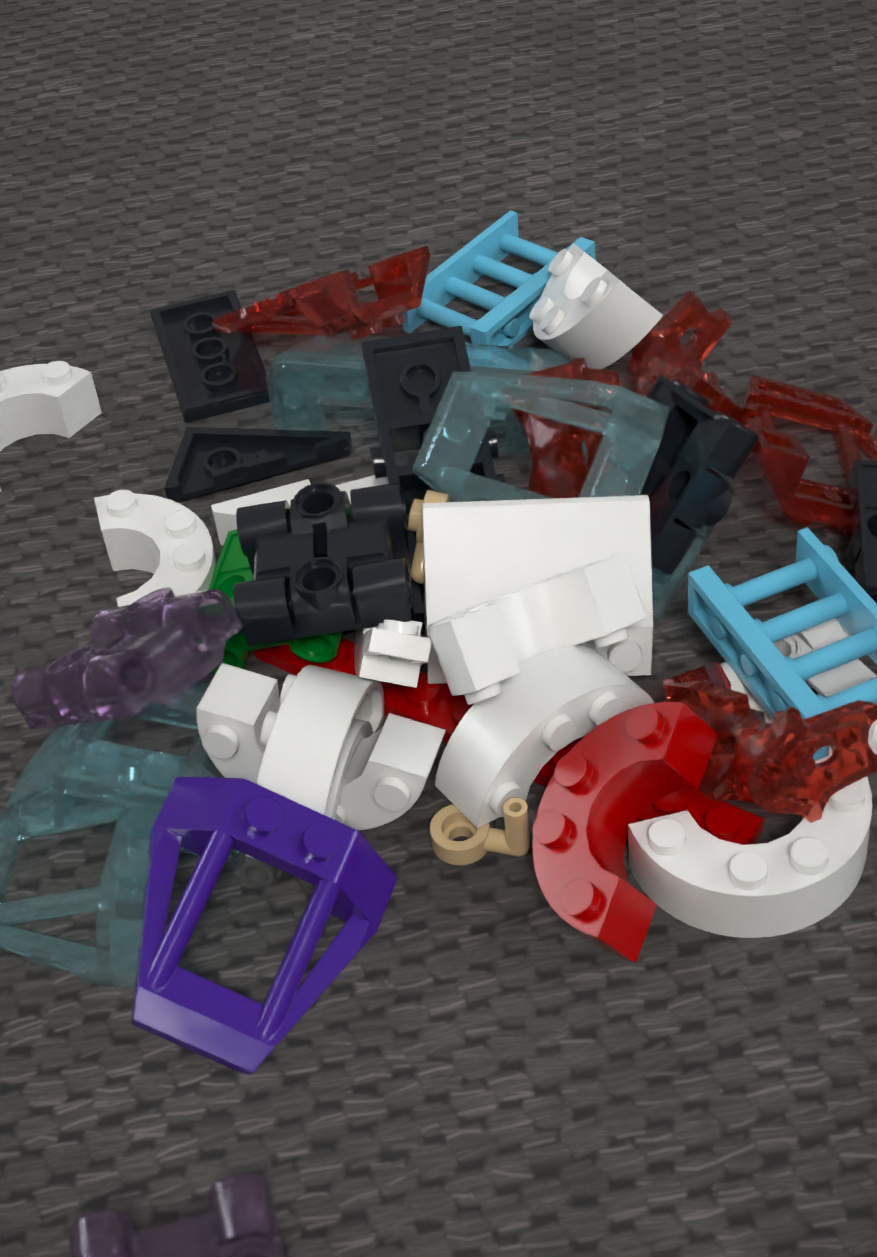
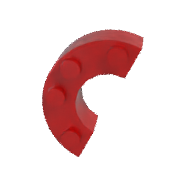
M658 702L641 705L613 716L589 732L557 763L554 774L541 798L532 829L534 869L539 886L552 909L564 921L603 948L633 963L637 962L657 904L635 889L627 880L623 857L628 836V824L635 823L638 816L656 799L677 790H698L718 736L717 732L685 703Z

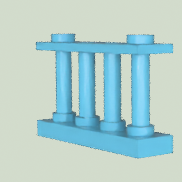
M510 210L399 297L403 331L411 333L426 320L433 321L447 328L462 326L463 334L470 337L472 342L473 361L488 367L533 329V320L529 318L530 312L539 301L552 275L548 268L558 252L519 238L517 212ZM580 237L573 242L596 260L594 241ZM511 253L544 267L532 275L500 261ZM485 275L517 289L510 295L503 297L473 283ZM455 297L487 309L489 312L476 320L444 306Z
M808 527L799 530L797 533L795 563L732 587L729 583L724 584L709 565L688 573V614L805 762L810 764L829 756L831 728L834 727L835 720L877 703V677L826 698L820 694L815 695L804 680L866 655L877 665L876 602L839 563L833 549L828 545H823ZM803 583L819 599L764 622H761L759 619H753L744 609V606ZM835 618L851 635L795 659H792L790 656H783L773 644Z

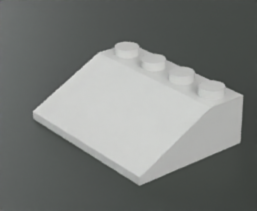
M648 495L422 503L424 624L426 638H431L427 626L440 619L519 588L624 552L647 618L627 626L626 630L629 637L614 644L596 648L594 641L589 640L577 645L590 647L598 651L626 676L651 675L653 602L650 500ZM431 642L429 659L426 663L428 684L447 683L435 648Z

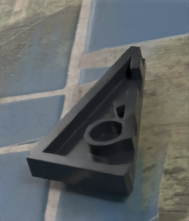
M186 427L164 487L166 497L172 501L179 502L350 455L352 450L351 433L341 431Z

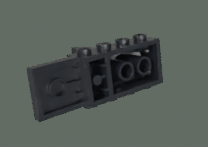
M462 326L361 342L380 446L370 448L375 479L385 478L386 484L401 483L408 522L414 499L424 500L427 490L450 494V502L508 500L504 474L495 473L493 459L499 457L494 428L486 429L481 405H478ZM406 531L411 570L416 548L417 532ZM411 577L413 598L411 620L422 622L420 635H424V584L415 582Z

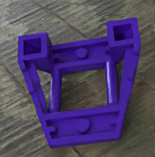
M176 777L150 831L147 882L144 888V914L141 944L138 948L131 1024L235 1071L251 1075L376 933L398 879L397 876L359 831L258 784L242 778ZM183 847L200 855V858L165 931L180 848ZM232 848L315 885L263 1004L178 967ZM330 915L346 921L340 932L300 985Z

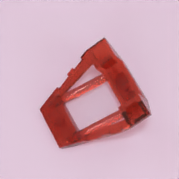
M424 246L367 266L370 276L360 280L357 272L350 273L349 269L320 277L275 294V299L270 300L269 297L260 300L252 306L238 309L212 321L216 331L224 333L254 332L336 336L350 331L354 340L406 322L403 312L418 308L421 305L430 251L428 246ZM374 285L379 301H359L356 291Z
M751 375L743 399L741 424L760 436L752 449V453L770 491L783 509V514L788 519L799 524L810 525L813 521L828 524L842 534L852 536L849 490L801 478L810 457L795 435L776 431L773 416L833 431L848 489V477L855 460H862L857 444L877 461V439L870 434L874 424L839 397Z

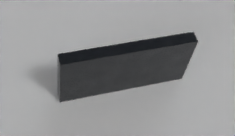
M235 290L150 310L155 332L185 423L275 401L273 388Z

